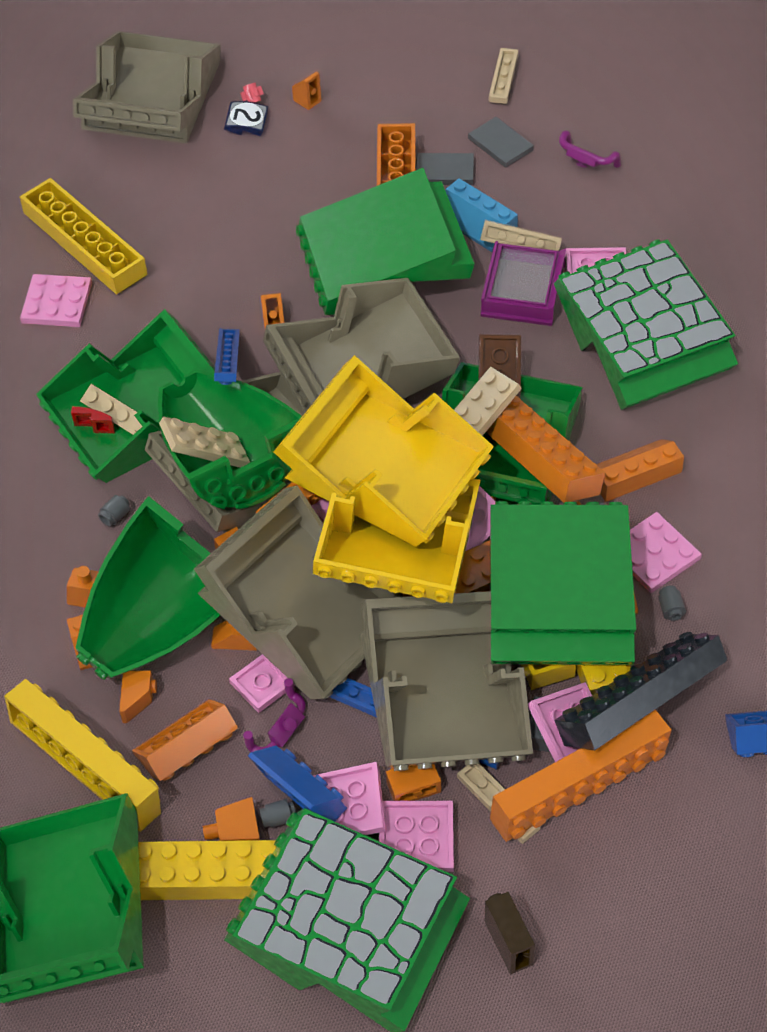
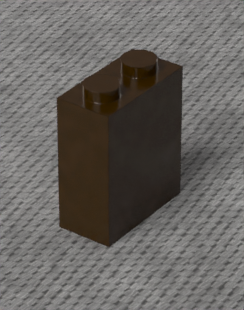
M509 892L493 894L485 901V924L511 975L534 964L535 943Z

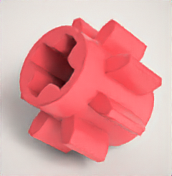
M255 82L243 86L244 91L240 93L243 102L248 101V103L261 101L260 96L264 94L262 87H257Z

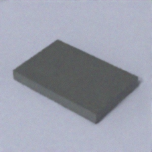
M497 117L468 133L469 140L505 168L534 150L533 144Z
M417 153L416 170L424 168L429 182L442 181L443 185H451L460 178L469 185H473L474 153Z

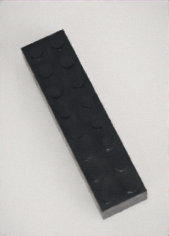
M685 632L679 635V639L675 642L664 645L663 649L658 653L647 656V660L633 665L626 674L615 677L609 685L598 688L596 690L597 693L581 699L579 701L580 704L574 708L564 710L562 716L554 720L564 746L596 750L728 661L719 635Z

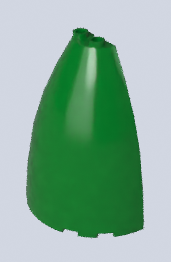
M195 370L185 375L180 384L170 382L159 388V423L163 417L177 418L183 422L196 423L207 428L213 427L227 433L233 432L239 437L250 461L249 464L240 468L230 465L229 459L226 456L210 461L172 452L161 429L164 443L177 468L201 499L217 508L235 507L236 509H242L265 501L286 485L284 482L286 480L285 477L291 468L273 451L302 417L299 413L264 390L239 380L229 385H223L219 381H214V373Z
M149 496L126 524L105 557L92 585L83 613L76 643V650L79 654L76 658L86 666L88 664L96 669L94 671L95 674L103 680L107 677L112 678L139 668L174 651L196 637L221 616L198 594L205 585L194 570L211 553L183 531L184 524Z

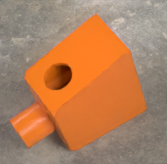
M87 566L73 568L67 583L68 605L86 607L98 571L90 570Z
M252 797L216 809L217 823L203 826L205 840L219 838L220 841L260 840Z

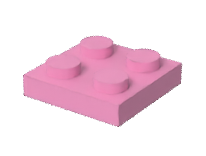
M263 654L229 678L230 684L258 713L286 693L284 680L287 677Z

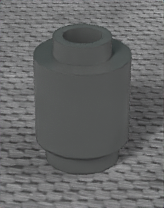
M114 495L100 509L98 517L108 527L112 524L115 525L130 511V503L124 496Z
M666 586L659 591L658 599L664 618L671 621L681 619L686 613L680 591L675 586Z
M287 798L266 804L264 808L259 809L264 828L285 825L293 812L296 813L294 803H288Z

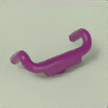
M565 130L560 134L559 144L563 149L567 150V156L578 160L576 165L587 168L588 165L596 167L611 163L616 168L621 166L619 152L614 151L610 156L604 158L572 145L569 131Z
M291 678L284 680L285 691L289 699L295 702L297 707L292 703L287 706L268 731L271 742L265 747L256 745L252 732L245 731L243 737L245 745L250 752L275 745L283 747L305 718L303 715L306 709L305 700L295 691Z

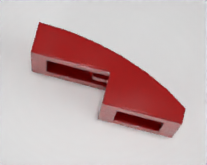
M72 406L71 415L74 426H92L94 433H115L113 418L110 415L95 409Z

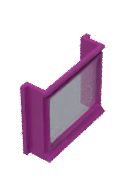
M495 241L481 298L480 317L552 326L557 297L554 283L562 273V269L565 268L566 248L561 251L501 244Z

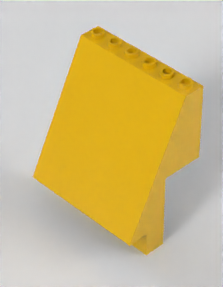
M354 355L343 365L273 453L291 468L285 477L286 479L329 502L332 492L337 493L339 498L349 500L350 496H354V515L416 547L422 542L428 543L435 535L433 530L446 520L445 513L447 511L450 512L458 503L456 498L458 495L462 496L469 488L467 483L479 474V466H483L490 459L491 455L489 453L494 446L436 393L431 394L413 408Z
M469 480L467 483L469 488L462 496L458 495L456 506L450 512L447 511L445 513L446 520L438 528L435 527L433 538L428 543L422 542L416 547L354 515V496H350L349 500L339 498L337 493L332 492L313 561V574L322 578L338 579L345 583L362 584L369 588L386 589L392 593L400 592L416 598L433 599L440 603H453L472 525L480 480Z

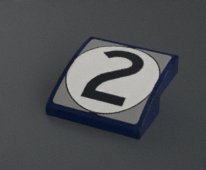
M246 101L230 102L224 130L238 135H242V132L246 131L261 137L269 106Z

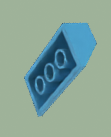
M460 178L446 188V194L462 234L489 251L493 252L495 243L480 240L485 220L518 227L517 213Z

